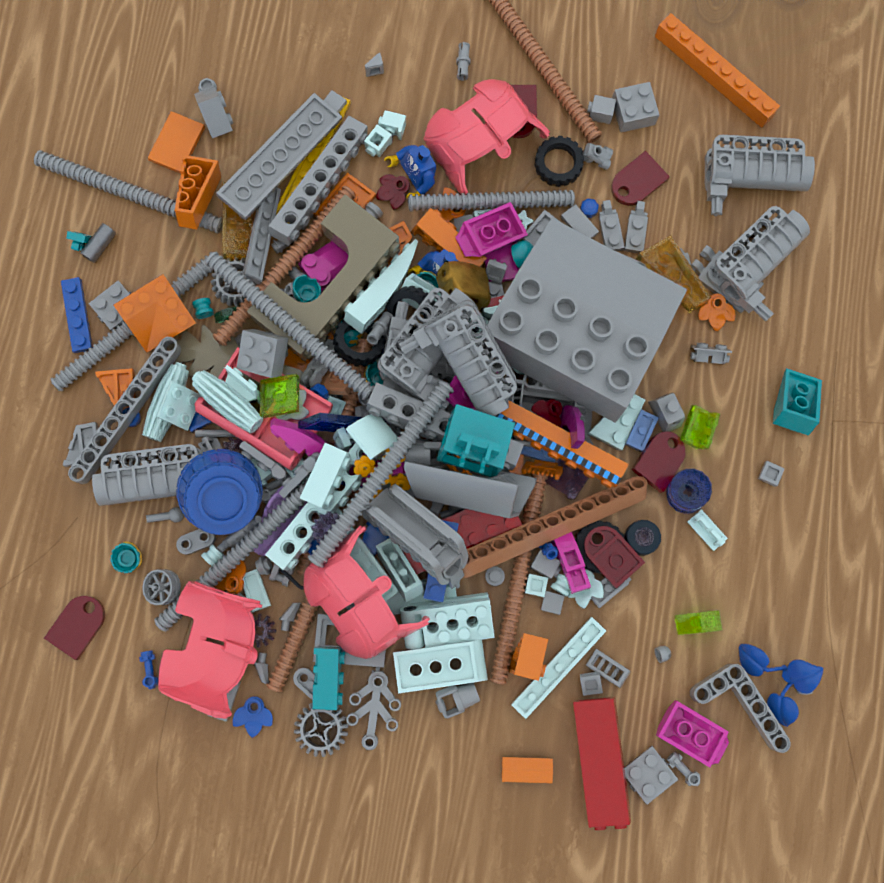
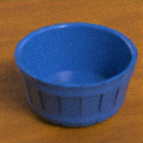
M227 449L208 450L203 452V454L195 456L181 471L176 486L178 505L184 516L194 526L210 534L227 535L244 528L254 518L262 501L263 485L257 468L254 467L255 465L244 455Z

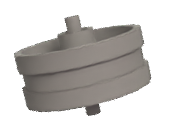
M168 569L151 571L143 581V595L153 605L173 603L178 598L181 589L177 574ZM160 573H163L162 578L160 579L158 575Z

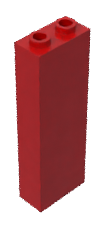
M615 697L576 700L573 702L588 826L589 828L594 827V830L607 829L606 826H615V829H625L631 823Z

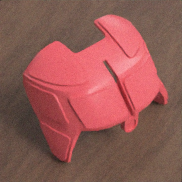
M488 79L475 84L472 89L477 94L454 111L446 108L439 109L427 125L424 136L426 146L435 160L443 167L446 176L460 194L464 193L466 195L468 193L465 185V164L477 160L493 149L500 158H508L511 154V148L507 140L517 133L527 121L537 128L541 138L545 139L550 136V131L529 111L517 92L506 81ZM472 109L484 119L485 124L471 111Z
M360 525L343 538L342 542L338 543L339 547H335L336 551L332 552V556L327 558V563H323V568H319L312 562L309 564L304 573L303 584L309 604L313 607L320 605L339 631L340 635L336 637V643L348 654L368 659L377 656L395 644L400 638H405L429 624L430 618L423 616L422 621L418 623L398 625L392 611L381 596L391 588V579L383 575L372 582L359 564L350 556L358 536L367 530L365 525L363 527ZM351 603H354L355 606L340 616L337 614Z
M188 581L179 596L175 611L193 618L192 628L184 650L166 649L163 651L159 667V691L175 701L191 705V708L212 717L222 719L230 717L232 713L229 709L227 693L239 683L247 665L255 664L257 660V650L253 647L255 620L251 611L255 608H262L260 601L224 592L198 581ZM207 637L222 641L224 645L206 641Z

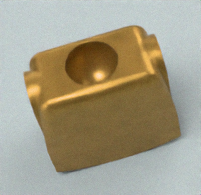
M449 261L445 262L437 271L436 280L438 286L449 295L457 288L473 300L478 310L489 305L491 300L489 280L484 268L466 262Z

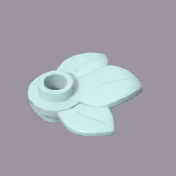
M587 569L585 571L591 588L571 594L569 589L568 598H575L577 604L584 609L592 596L603 598L604 595L602 583L596 580L594 574Z

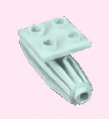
M176 362L175 365L171 364L164 374L147 411L143 436L161 442L171 424L188 431L196 412L195 402L202 396L186 388L189 374L186 365Z
M228 365L225 367L228 373L225 382L205 370L196 372L192 377L193 387L209 405L227 420L249 433L255 432L261 426L263 418L250 404V401L253 400L258 404L262 402L259 396L261 393L257 390L258 386L252 380H245L242 377L243 374L234 367L232 369Z

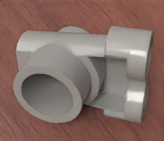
M588 143L582 155H584L585 162L591 163L594 161L598 163L599 167L607 170L611 165L610 158L613 155V149Z

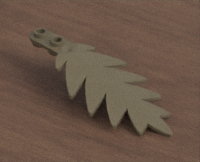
M202 325L201 344L186 330L182 332L181 340L175 339L181 346V353L174 363L194 360L188 370V378L194 376L198 371H207L212 368L210 374L218 378L238 345L234 337H231V341L227 342V346L219 345L213 338V333L205 325ZM170 344L167 348L173 350L175 344ZM284 365L282 374L290 379L294 375H298L299 380L297 383L303 385L300 381L303 372ZM242 373V374H243L242 377H243L245 380L248 381L249 379H250V380L252 379V378H250L249 376H247V375H245L244 373ZM252 379V381H253L256 385L259 384V382H257V381H255L254 379Z

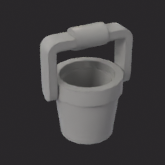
M423 441L422 443H415L411 445V449L407 450L408 454H404V463L407 461L426 466L443 465V462L436 461L437 459H430V450H439L441 442Z
M474 683L460 686L453 685L436 692V704L439 712L443 713L444 718H450L463 713L466 708L480 702ZM452 694L457 707L446 711V705L441 697Z

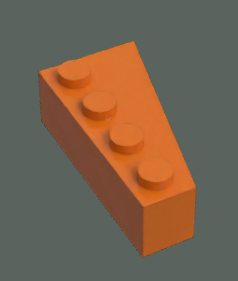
M183 155L175 213L179 227L197 230L221 179V172L217 160Z
M430 208L410 231L414 236L416 234L420 235L424 244L434 246L438 252H441L443 249L453 252L456 255V259L460 262L480 267L487 259L486 256H464L456 241V236L459 233L456 231L457 228L452 223H447L442 218V214L435 209Z
M524 633L513 651L509 672L539 681L540 677H544L546 665L543 664L548 639Z

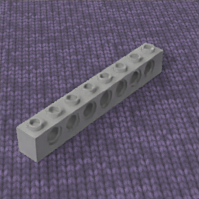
M351 116L347 117L270 223L269 233L272 237L288 246L292 241L297 240L301 228L307 226L311 214L317 212L321 200L327 198L331 186L337 184L341 172L347 170L351 158H355L361 144L364 145V140L368 137L367 125Z
M376 382L366 410L373 416L387 418L390 423H399L408 427V422L413 420L412 416H416L415 412L419 411V407L424 404L420 400ZM384 403H391L393 405V408H386L384 406ZM438 409L439 412L434 414V419L431 418V423L427 424L426 429H423V434L428 439L442 441L444 432L440 430L439 426L447 425L451 413ZM409 410L412 416H405L402 411ZM511 439L502 470L512 471L524 444Z

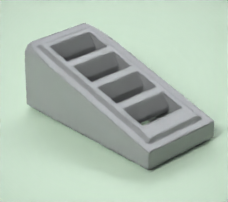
M598 649L594 651L586 664L587 667L595 672H600L602 677L619 688L623 686L631 673L630 670ZM599 656H601L602 660L596 668L593 665L595 664ZM607 660L609 664L604 670V672H602L601 668ZM612 666H616L612 675L608 676L607 674L611 670ZM622 670L623 673L618 681L614 680L618 672Z

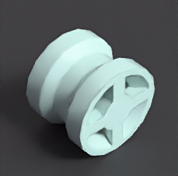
M211 544L209 550L201 556L213 567L214 563H218L219 559H223L222 556L224 554L215 545Z
M558 574L556 582L552 583L550 587L568 597L569 586L566 577Z

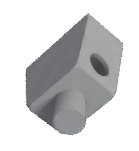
M674 393L665 394L648 402L654 415L659 417L658 423L662 432H671L682 427L685 414Z

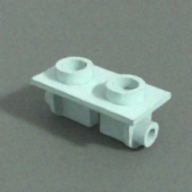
M702 509L687 521L713 551L722 546L728 539Z

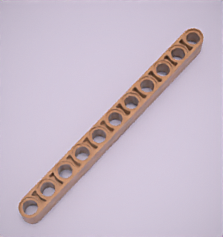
M641 476L632 477L619 483L615 488L604 489L468 548V561L465 568L462 569L465 575L463 578L471 577L645 500L647 495L646 479Z

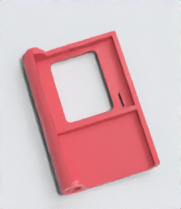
M237 347L226 366L228 365L232 369L237 367L239 347ZM225 368L218 377L224 382L228 374ZM238 369L265 387L266 383L290 379L284 374L269 378ZM297 383V390H305L307 392L303 407L309 411V414L301 420L291 418L287 421L303 426L317 434L330 414L333 404ZM199 397L195 402V411L240 440L247 442L289 470H293L305 454L304 450L300 454L295 450L291 451L281 437L277 438L271 432V420L273 418L278 419L274 414V408L277 405L276 400L264 417L261 426L253 433H249L231 423L209 405L203 397ZM284 407L281 409V414H285L287 412V408Z

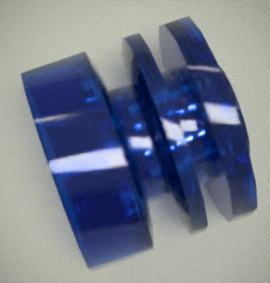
M697 469L682 470L670 481L666 490L667 500L676 511L683 514H692L699 511L710 500L712 484L708 476ZM686 489L692 493L689 497L683 493Z

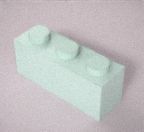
M325 443L300 499L325 510L327 506L330 507L334 500V490L339 488L343 477L341 475L344 469L347 470L350 465V454Z
M389 538L376 545L379 559L399 589L405 602L407 603L423 594L422 582L398 544H394Z

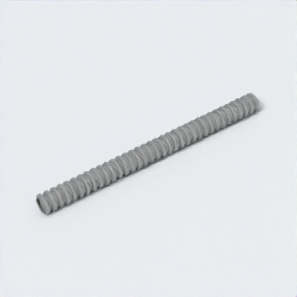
M42 150L37 151L34 156L35 166H40L94 188L98 187L99 190L109 192L115 196L119 195L121 198L124 197L126 200L135 201L137 204L140 203L142 206L151 207L153 210L156 209L158 212L161 211L176 218V201L174 199L170 200V198H165L163 195L160 196L158 193L149 192L147 189L144 190L136 185L133 186L131 183L128 184L125 181L112 178V176L96 172V170H91ZM205 211L199 227L204 226V229L219 233L223 228L224 219L222 217L218 218L217 215L213 216L211 213L208 214Z
M207 255L204 260H200V263H196L195 267L192 266L190 271L187 270L186 274L183 273L181 278L178 277L176 282H172L171 286L179 298H181V294H185L186 290L189 291L190 287L193 288L195 283L198 284L199 280L202 281L204 276L207 277L208 273H212L210 266L207 267L205 265ZM122 321V325H117V329H112V333L108 332V336H103L102 341L98 340V344H93L94 347L88 348L89 351H85L83 356L79 355V359H74L75 362L69 363L70 366H66L64 371L61 370L60 374H55V378H50L51 383L59 391L63 392L64 387L68 388L69 383L73 384L74 379L78 380V376H83V372H88V368L91 369L93 364L96 365L97 361L100 362L102 357L105 358L107 353L110 354L111 350H115L116 346L119 347L121 342L124 343L126 338L129 339V336L134 334L127 324Z
M213 252L207 257L205 262L207 267L210 266V269L214 270L215 274H219L220 278H224L223 280L228 282V285L233 286V289L237 290L239 294L242 293V297L246 298L248 302L251 301L253 306L256 305V309H260L261 313H265L266 317H270L269 319L274 321L275 325H279V328L283 329L285 333L288 332L289 337H293L294 341L297 340V344H302L303 349L306 348L308 353L311 352V356H316L315 359L317 361L320 360L322 365L325 364L326 368H330L329 371L331 373L334 372L335 376H339L340 380H344L343 383L348 384L349 388H353L354 392H358V396H363V400H367L371 396L374 385L371 386L369 381L366 382V378H361L360 373L357 374L355 369L352 370V366H347L348 363L346 361L343 362L342 358H338L337 354H333V350H329L328 346H324L323 342H319L320 339L315 338L314 334H310V331L306 330L305 326H301L300 322H296L295 318L292 319V315L287 314L286 310L283 311L281 306L278 307V303H273L274 300L272 298L269 299L267 294L264 295V291H260L259 287H255V284L246 279V276L237 271V268H232L233 265L228 263L226 259L223 260V257L219 256L218 252Z
M438 382L439 385L435 386V390L430 392L431 396H427L428 400L424 401V405L419 407L420 410L415 412L416 416H412L413 420L408 422V427H404L405 431L400 432L401 436H398L396 438L397 441L392 443L393 447H389L390 451L385 453L386 456L381 458V463H377L378 467H374L375 471L370 473L371 476L369 478H366L367 482L362 483L363 487L358 489V494H354L355 498H351L352 502L347 504L348 507L346 509H343V514H339L340 518L336 519V523L331 525V530H327L328 534H324V539L320 540V545H316L317 549L313 550V554L308 556L313 564L319 568L324 567L323 563H327V558L331 557V553L336 551L335 547H339L338 543L343 541V536H347L346 532L350 531V527L355 525V520H359L358 516H362L361 512L366 510L365 507L367 505H370L369 501L374 500L373 496L378 494V489H382L381 485H385L384 481L389 479L388 476L390 474H393V469H397L396 465L400 464V460L405 458L404 454H408L407 450L411 449V445L416 443V438H420L419 434H423V429L427 428V423H431L430 419H434V414L438 413V409L443 407L442 403H446L445 399L449 398V394L454 392L453 388L446 382Z
M305 479L304 484H300L299 488H295V492H291L290 497L287 496L285 501L282 500L281 505H277V509H273L272 513H268V517H264L263 522L260 521L258 526L255 525L254 530L249 531L250 534H246L245 538H241V542H237L236 547L233 546L231 551L228 550L227 555L222 556L223 559H219L218 563H214L213 567L209 568V572L206 571L204 576L201 575L200 580L196 581L211 587L217 586L218 581L221 582L223 580L222 577H226L227 573H231V569H235L236 565L241 564L240 561H244L245 556L248 557L250 552H254V548L259 547L258 544H262L263 540H267L268 535H272V531H276L277 527H281V523H285L286 518L289 519L291 514H295V510H299V506H303L304 502H307L300 499V496L308 480ZM179 597L177 601H173V605H169L168 609L163 611L164 613H160L159 617L154 619L156 626L160 630L167 632L169 627L173 626V623H177L178 619L182 618V614L175 611Z

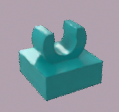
M67 231L66 239L73 240L71 249L82 251L84 243H88L92 236L75 231Z

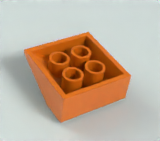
M161 274L113 304L146 353L156 348L163 338L175 337L196 324L164 274Z

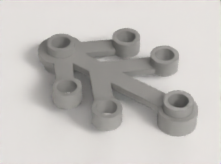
M381 671L373 672L369 676L368 684L358 692L352 693L349 697V702L356 706L360 704L364 696L373 691L372 699L357 711L349 713L346 718L347 723L350 726H354L362 716L370 711L367 733L362 738V746L367 750H373L378 744V737L375 734L378 713L386 722V727L389 731H395L398 728L397 719L393 718L381 703L380 694L382 693L389 701V708L392 711L400 709L401 701L395 698L387 687L388 677ZM376 678L382 680L380 685L375 684L374 680ZM352 696H358L359 701L353 702ZM393 701L399 703L397 708L392 707L391 703ZM355 716L356 721L350 722L349 717ZM394 721L396 727H389V722ZM372 739L373 744L367 745L366 740Z

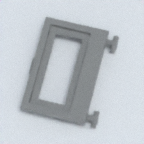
M318 614L315 647H340L325 645L327 625L334 624L328 615ZM386 650L368 659L355 657L345 652V664L376 667V671H380V667L384 668ZM314 654L313 662L316 660V654Z

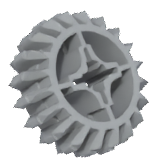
M235 257L234 261L227 258L228 263L233 265L232 268L235 267L237 270L244 269L245 258H242L240 262L238 257ZM212 273L214 278L211 280L213 285L212 291L216 292L215 296L217 299L221 298V303L227 302V305L230 307L233 303L235 307H239L241 302L244 303L242 293L236 295L229 294V292L233 293L237 290H234L233 286L228 285V282L224 283L225 286L222 287L224 278H220L219 274Z
M310 703V711L304 707L302 710L305 716L302 714L297 715L302 721L294 723L295 726L300 727V729L294 730V734H301L300 737L296 738V742L303 740L304 743L300 745V748L302 749L307 745V754L314 749L313 755L315 757L319 751H321V756L325 757L326 750L332 755L334 753L332 747L336 750L340 749L337 742L345 743L341 736H347L348 732L342 731V728H348L349 725L342 724L341 721L346 720L347 717L343 716L340 718L338 716L342 713V709H339L337 712L334 710L312 709L313 703ZM318 712L328 713L334 720L326 722L322 720ZM312 715L314 718V727L312 730L306 732V722L308 718ZM318 723L325 726L330 724L324 730V734H321V732L312 733L319 727ZM337 725L336 738L333 742H330L328 731ZM318 736L324 742V745L314 744L309 738Z

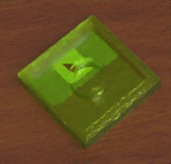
M298 374L260 380V416L262 418L299 412Z

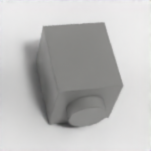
M595 95L593 102L589 101L587 112L590 113L589 117L593 119L592 121L610 124L616 99Z
M539 550L530 569L550 580L553 576L557 577L562 567L559 566L560 560L556 558L550 560L546 555H543L542 550Z

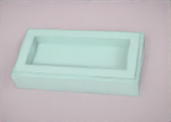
M257 569L245 573L243 589L246 597L258 600L262 604V608H255L252 610V613L271 606L263 580Z

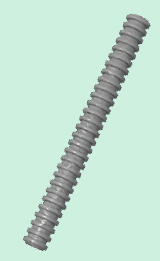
M547 190L546 192L541 191V193L539 191H535V193L533 191L529 193L527 191H524V193L513 191V193L507 192V194L505 192H501V194L499 192L495 194L493 192H490V194L479 192L472 195L470 193H467V195L461 193V195L458 193L447 195L445 193L444 195L438 194V196L432 194V196L430 194L426 196L424 194H421V196L415 194V196H412L410 194L408 196V209L410 212L413 210L417 212L420 209L421 211L425 209L428 211L430 208L433 210L438 209L439 211L442 209L445 211L448 209L453 210L454 208L456 210H459V208L465 210V208L468 210L479 208L481 210L482 208L488 209V207L490 209L498 208L509 202L512 203L514 208L517 206L518 208H522V206L524 208H528V206L530 208L534 206L536 208L539 206L544 208L551 205L552 207H556V205L558 207L562 205L564 207H567V205L572 207L575 195L573 190H569V192L567 190L563 192L561 190H558V192Z

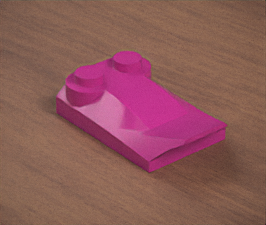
M509 202L463 222L456 236V241L464 256L481 257L509 244L517 243L519 240L527 237L528 233L512 203Z
M331 241L314 253L305 255L298 263V266L309 278L317 280L321 286L322 293L345 266L348 254Z
M676 700L668 707L656 733L657 737L709 768L712 764L719 763L729 744L727 738L729 732Z

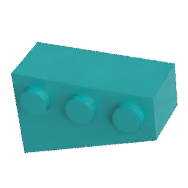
M317 646L314 648L316 660L313 666L315 677L312 709L338 710L339 705L343 704V693H340V684H344V672H341V664H345V652H342L341 647Z

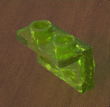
M691 405L680 441L695 449H709L720 414L717 412L710 413L697 405Z

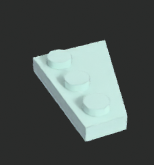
M634 394L627 409L616 423L602 417L587 434L619 451L623 450L645 399Z

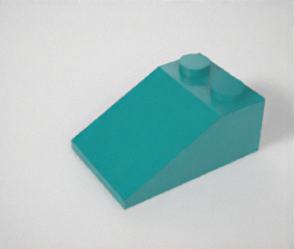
M786 368L774 407L773 424L809 436L820 421L822 380Z

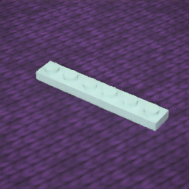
M590 617L546 665L544 677H540L539 681L533 680L511 705L526 719L600 639L606 630Z

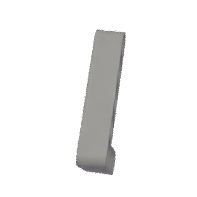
M727 664L690 689V697L693 701L706 704L731 688L767 746L779 753L787 752L790 749L791 742L741 665ZM733 667L737 670L735 678L730 676V670ZM716 678H719L721 681V686L718 689L713 685ZM743 685L748 687L746 695H743L741 692ZM702 688L705 695L699 700L697 691ZM757 702L759 704V711L754 713L752 706ZM766 720H769L771 723L768 730L764 729V722ZM780 737L782 744L777 748L775 741Z

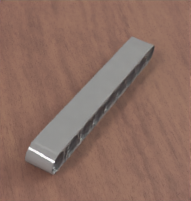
M165 337L161 340L68 471V476L72 481L86 484L92 479V475L101 466L102 458L111 452L156 389L169 366L178 358L181 353V346L173 337ZM170 344H175L173 350L167 351V347ZM163 359V364L156 367V362ZM152 375L151 381L145 382V377ZM136 391H141V395L138 398H133ZM129 406V412L122 414L123 408ZM118 422V427L115 430H111V425ZM106 438V444L100 446V440ZM95 454L94 461L89 463V456ZM83 470V476L77 479V473Z

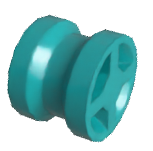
M200 298L192 302V306L196 310L195 316L197 319H205L214 315V310L210 307V298Z

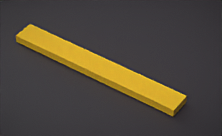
M344 98L347 100V104L339 112L342 120L351 104L347 98ZM342 120L297 166L278 203L276 215L336 134Z

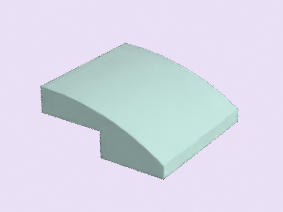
M369 414L345 429L370 460L382 456L385 450L393 447L392 443L397 441V435L381 416L376 417Z

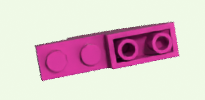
M273 418L270 422L271 432L277 438L281 437L285 441V445L291 451L295 450L298 454L303 450L308 457L315 452L320 453L324 444L327 443L314 432L296 423Z
M572 532L551 541L553 547L558 549L557 559L560 560L571 594L590 589L591 584L585 571V563Z

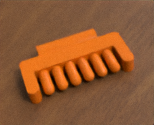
M535 459L534 462L526 461L522 467V474L531 472L532 474L536 473L539 475L541 473V476H544V474L547 477L549 475L550 477L555 476V479L558 480L563 473V467L558 466L556 462Z

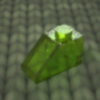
M719 610L675 615L678 635L722 630Z

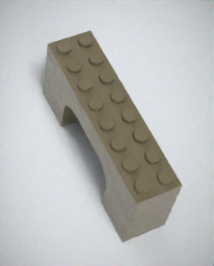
M347 195L340 199L321 222L324 235L348 254L347 263L321 295L311 302L303 303L291 298L272 282L264 290V295L267 294L269 299L272 298L274 300L273 303H278V307L281 306L283 311L286 310L287 314L292 315V319L295 318L296 322H300L301 326H305L306 330L310 331V334H314L315 338H319V342L323 343L329 338L328 334L330 331L337 329L340 323L339 320L346 313L344 312L346 306L350 302L354 303L357 295L362 290H365L370 281L385 266H388L387 262L400 252L399 236ZM251 305L246 311L251 319L266 332L287 337L288 349L304 362L307 359L311 360L313 358L311 352L308 353L306 348H302V344H297V340L294 341L293 337L288 336V332L285 333L283 329L279 328V325H275L274 321L269 319L270 317H266L265 313H261L260 309H256V305Z

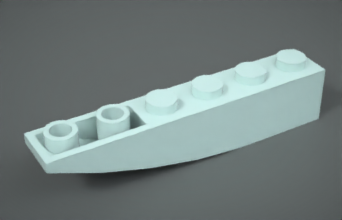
M415 239L411 244L407 243L402 253L395 255L392 259L391 265L389 267L385 266L381 270L380 276L377 279L373 278L365 291L362 290L357 295L356 301L354 303L350 302L346 306L344 321L361 334L386 309L385 306L389 302L390 297L399 290L410 268L418 240Z

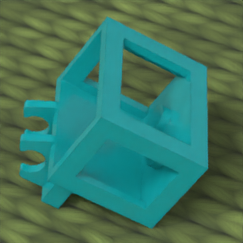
M456 404L449 415L436 461L490 478L497 476L504 467L515 423ZM447 452H448V453H451V454H454V455H457V456H460V458L447 455ZM465 458L470 459V460H473V461H476V462H479L480 465H479V464H476V463H473V462L466 461Z

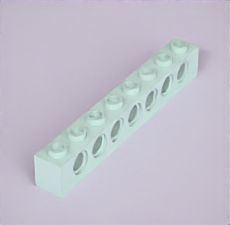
M357 443L349 450L351 462L347 470L344 469L341 475L343 477L342 481L345 482V488L342 491H338L335 488L333 493L334 500L331 506L325 510L307 502L265 554L282 570H292L298 564L299 556L302 553L305 554L310 549L312 540L318 538L323 533L324 525L327 522L330 523L335 518L337 509L340 506L343 507L349 500V494L352 491L355 492L362 484L361 480L363 477L361 474L353 476L349 474L350 468L355 466L354 461L360 460L364 452ZM379 456V457H377V458H374L373 460H374L375 462H376L377 460L380 461L381 458H382V456ZM315 512H319L320 519L314 523L312 515ZM302 528L307 529V535L304 538H301L299 535ZM293 543L295 547L294 552L289 554L287 546Z

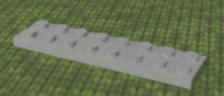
M313 93L216 192V196L246 220L342 120V116Z

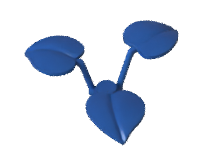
M740 644L739 646L740 663L748 674L761 676L764 671H783L782 677L788 684L781 692V695L777 693L770 694L767 705L781 725L788 727L797 720L799 709L793 699L785 697V693L793 684L796 690L801 693L808 694L814 691L821 681L823 667L815 666L803 660H793L789 663L788 667L782 665L780 667L768 668L766 666L769 665L770 661L764 651L750 644Z

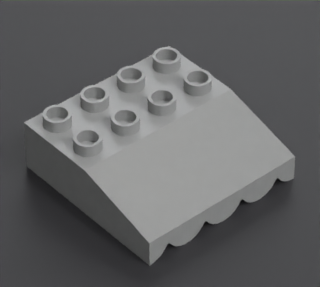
M551 218L520 267L487 326L511 367L616 423L633 398L687 289ZM485 338V339L483 340V341H484L483 348H486V347H487L486 344H485V341H487V340H486V338Z

